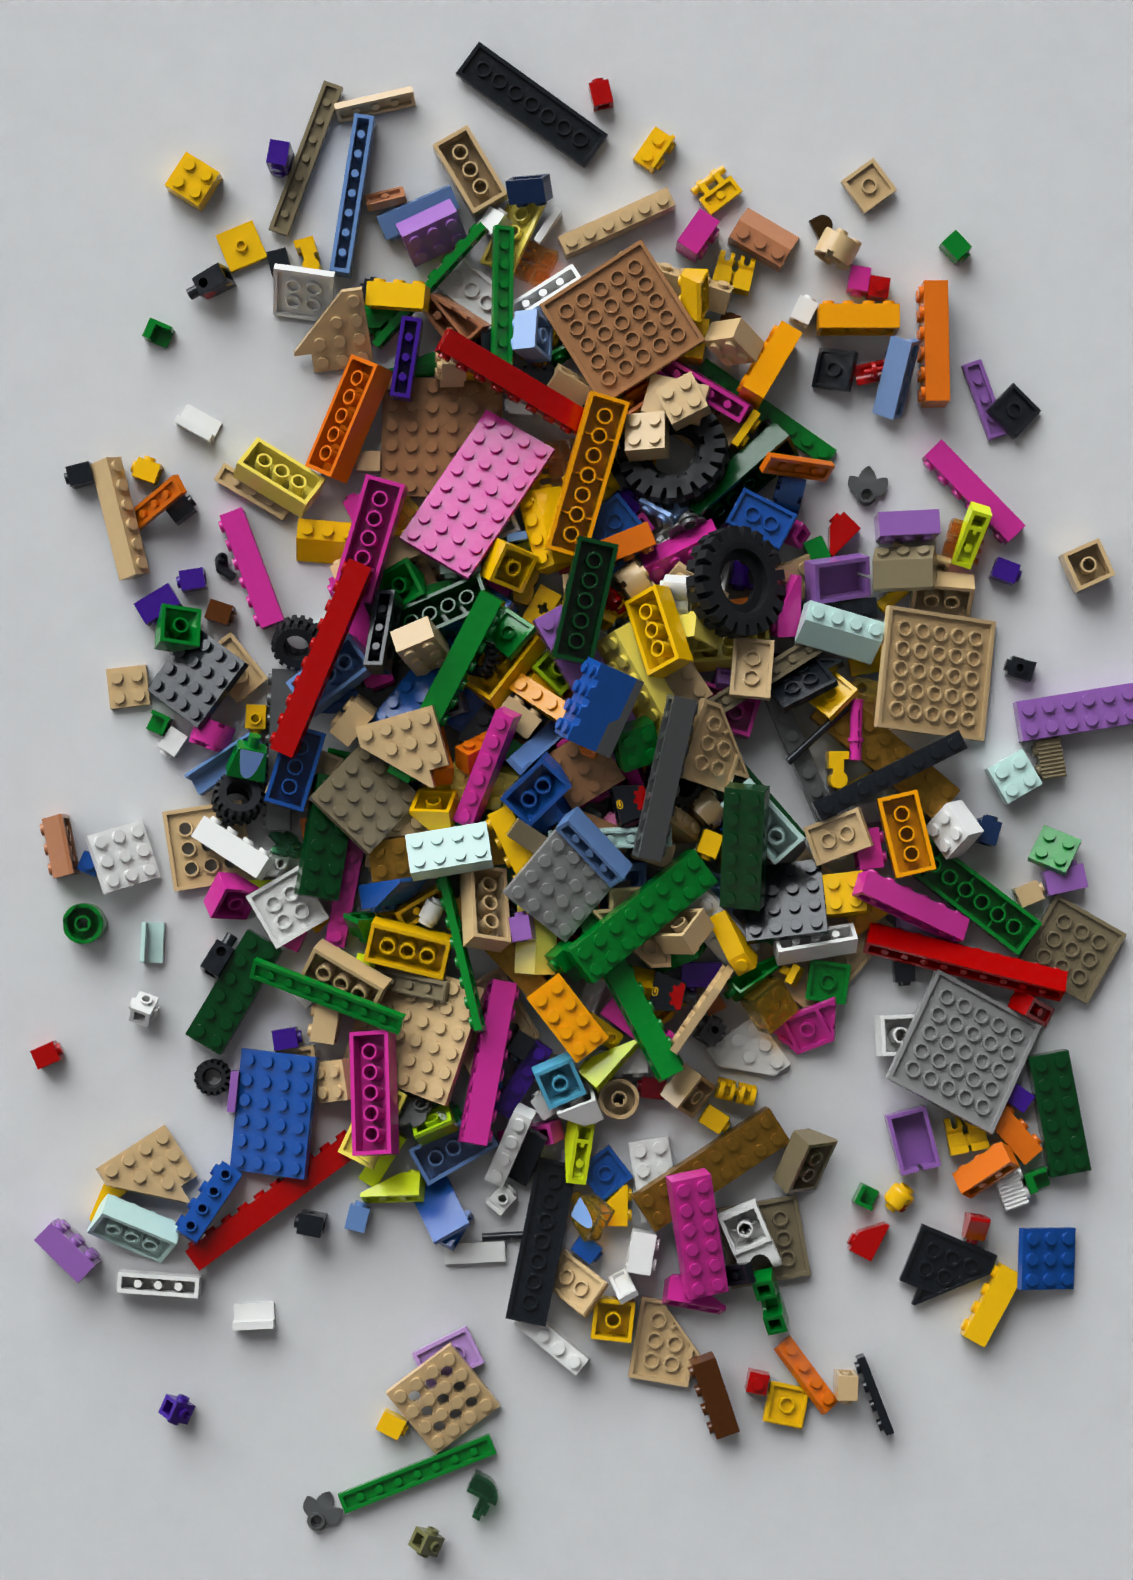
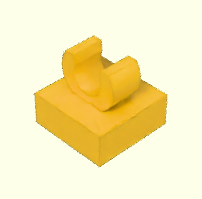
M793 964L791 968L782 965L779 972L787 976L785 982L796 987L805 969L796 964Z

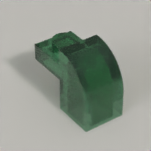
M476 1469L466 1491L479 1498L472 1512V1518L479 1521L481 1516H486L490 1508L488 1503L496 1506L498 1488L492 1477Z

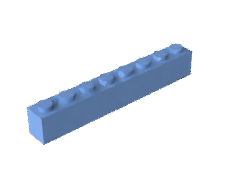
M354 113L329 270L335 272L337 277L351 279L376 125L375 117L371 115Z

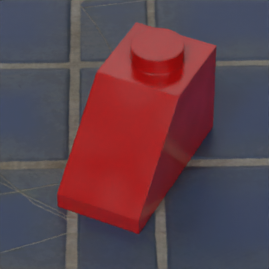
M845 512L841 515L836 513L829 520L831 525L828 527V550L831 557L861 529Z
M1015 991L1011 996L1007 1006L1044 1027L1047 1026L1055 1010L1037 998Z
M965 1212L962 1237L967 1239L966 1242L978 1244L979 1241H985L991 1219L983 1214Z
M883 1221L856 1230L855 1234L851 1233L848 1238V1249L872 1261L890 1225Z

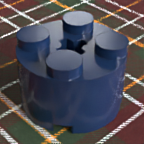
M778 475L772 502L798 515L806 480L798 477Z

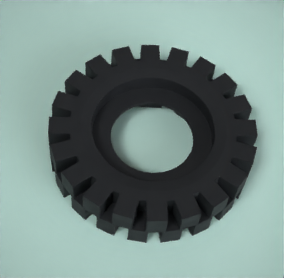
M713 413L703 417L700 426L689 424L678 431H675L669 420V436H685L695 446V458L692 464L686 470L677 474H666L659 471L655 467L653 460L629 462L624 451L625 434H621L619 440L621 449H617V458L620 462L619 467L629 488L633 490L639 499L641 497L645 498L655 505L661 503L663 509H673L674 503H678L680 508L690 506V499L694 498L695 502L698 503L705 499L703 492L707 490L711 494L718 487L716 480L722 481L726 474L724 466L729 465L730 457L727 451L730 450L723 428Z
M737 525L709 532V535H704L698 540L699 545L693 547L690 555L695 559L688 560L686 567L687 571L694 573V575L686 577V587L695 588V592L688 594L690 604L700 603L694 610L698 619L706 618L703 625L709 631L715 630L716 635L727 637V639L743 638L765 632L770 628L769 625L774 624L778 619L776 612H781L784 602L778 599V597H783L786 593V586L780 585L777 582L785 579L784 569L775 570V566L781 563L778 553L769 555L774 546L769 540L762 541L764 535L757 530L751 531V527H739ZM731 560H738L750 570L747 573L750 585H753V592L749 594L748 601L744 604L731 602L722 589V570Z

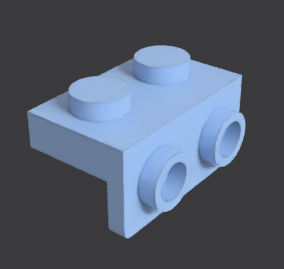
M642 497L639 499L642 507L641 510L645 514L656 516L660 522L666 525L668 523L675 525L680 516L688 509V507L680 508L678 503H674L673 509H663L661 503L655 505Z

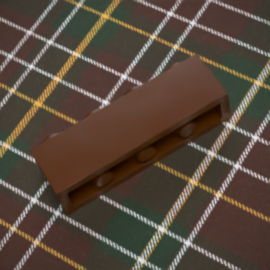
M710 1351L689 1359L691 1366L688 1367L691 1378L696 1379L697 1385L694 1388L697 1396L702 1397L703 1403L700 1406L703 1415H708L710 1421L706 1423L709 1433H714L718 1440L740 1432L713 1352Z

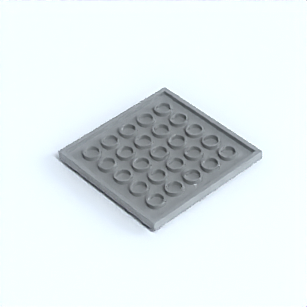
M937 969L929 982L885 1078L989 1135L993 1134L1042 1025Z

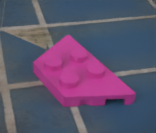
M834 996L764 1024V1028L777 1035L778 1039L782 1043L787 1044L796 1054H801L835 1040L836 998Z

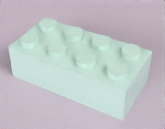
M486 821L405 835L410 874L413 881L494 868Z

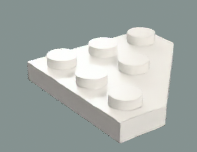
M756 1014L725 1035L720 1043L718 1042L715 1047H708L706 1049L720 1067L775 1076L790 1065V1062L764 1028Z

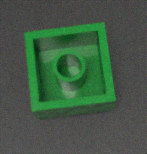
M647 716L626 722L613 750L618 767L625 773L653 762L658 737L654 722Z

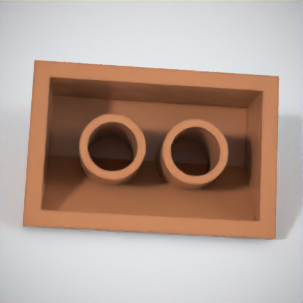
M747 208L731 232L728 243L775 271L780 272L799 237Z
M57 814L43 818L42 824H40V831L46 839L44 851L46 856L49 855L50 863H48L49 874L53 875L54 879L81 874L80 870L76 869L79 863L69 815Z

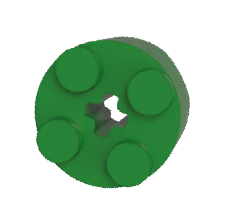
M76 904L70 907L64 914V933L75 943H93L99 940L105 933L107 926L106 916L94 904ZM81 920H88V927L82 928L83 923Z

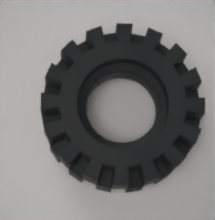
M485 642L487 643L484 651L485 660L481 666L477 665L474 672H470L469 675L488 678V675L492 676L494 674L492 670H498L495 666L496 664L500 665V661H497V658H501V656L496 654L499 652V649L495 648L496 645L491 642Z
M208 1059L196 1068L194 1082H196V1087L201 1090V1093H205L208 1096H216L228 1089L231 1069L228 1068L227 1063H224L222 1060ZM211 1069L217 1070L221 1075V1080L216 1085H210L205 1078L206 1073Z

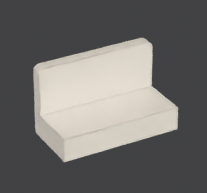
M189 404L186 405L181 416L177 415L174 420L177 426L212 444L222 426L220 421Z
M273 1301L234 1304L233 1331L274 1329L275 1305Z

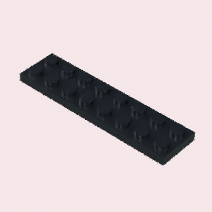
M478 42L456 72L458 78L583 168L587 166L608 137V134L481 42Z
M540 1157L536 1165L505 1319L546 1327L574 1184L566 1183L565 1162Z

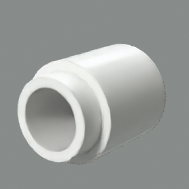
M433 896L432 899H426L418 915L420 917L418 922L429 928H433L434 924L437 925L444 911L439 898Z

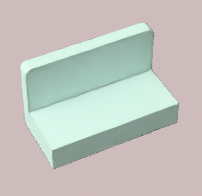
M142 922L140 963H164L165 923Z

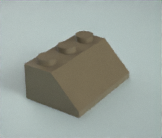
M935 545L875 548L872 560L873 592L934 590L938 567Z
M809 1128L794 1130L772 1178L787 1194L817 1188L838 1142L833 1137Z

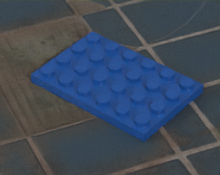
M250 1048L241 1049L240 1076L230 1161L231 1167L239 1171L307 1179L319 1057Z

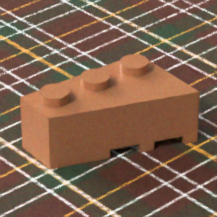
M441 292L430 294L428 313L422 312L441 336H443L445 330L451 328L474 342L481 333H484L491 326L490 323Z

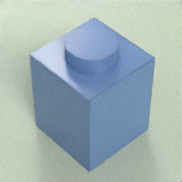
M356 1200L355 1203L352 1202L350 1204L345 1229L361 1233L366 1231L371 1207L367 1206L368 1203Z

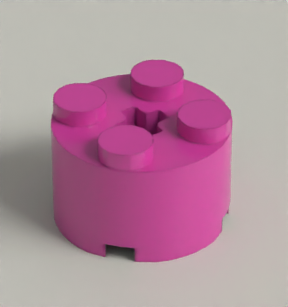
M209 719L202 730L195 726L193 727L189 742L215 752H220L231 744L236 729Z

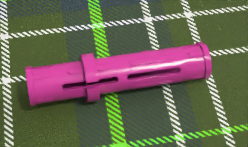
M853 699L850 705L849 760L862 761V743H864V738H862L863 699Z

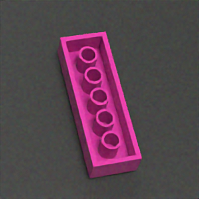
M369 474L365 475L334 584L337 580L340 581L343 574L340 572L341 567L345 561L348 562L349 558L375 569L361 601L374 605L375 593L380 587L408 487L404 484Z
M386 1030L349 1032L352 1156L399 1155L396 1034Z
M705 1168L665 1176L683 1293L689 1300L729 1292L711 1174Z

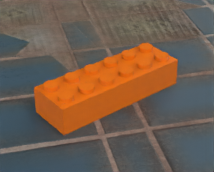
M924 280L915 294V301L919 303L918 311H916V323H919L916 339L921 340L916 358L917 363H920V369L917 370V382H920L917 401L921 402V408H945L950 402L948 280Z
M351 354L306 461V467L347 484L393 371Z

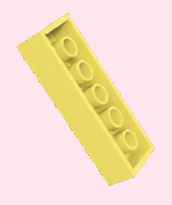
M631 622L599 639L597 650L606 665L644 682L632 711L636 718L647 716L654 722L658 737L667 695H673L664 678L647 675Z

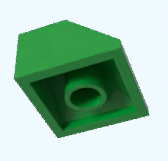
M162 603L155 630L154 649L178 652L199 648L202 609Z

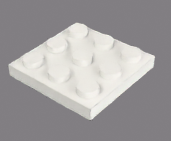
M275 263L273 268V315L317 321L334 300L335 272Z
M142 820L85 836L103 895L161 877Z
M299 866L245 896L276 949L329 918L318 899L294 895Z

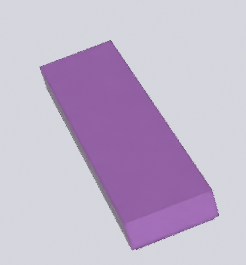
M979 359L962 365L961 368L987 440L991 441L1007 435L985 412L996 399L982 360Z

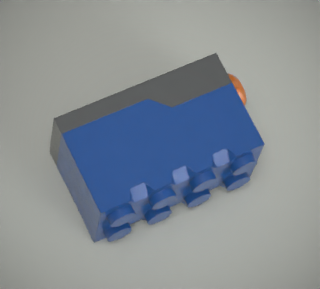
M588 657L581 666L583 674L580 680H575L572 686V691H574L572 698H568L564 703L563 709L566 710L563 718L559 717L557 719L554 732L578 744L580 753L591 759H596L598 754L610 758L644 682Z

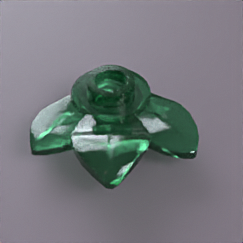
M276 831L268 834V837L276 844L270 849V853L281 857L300 858L302 843L295 834L289 831L284 833Z

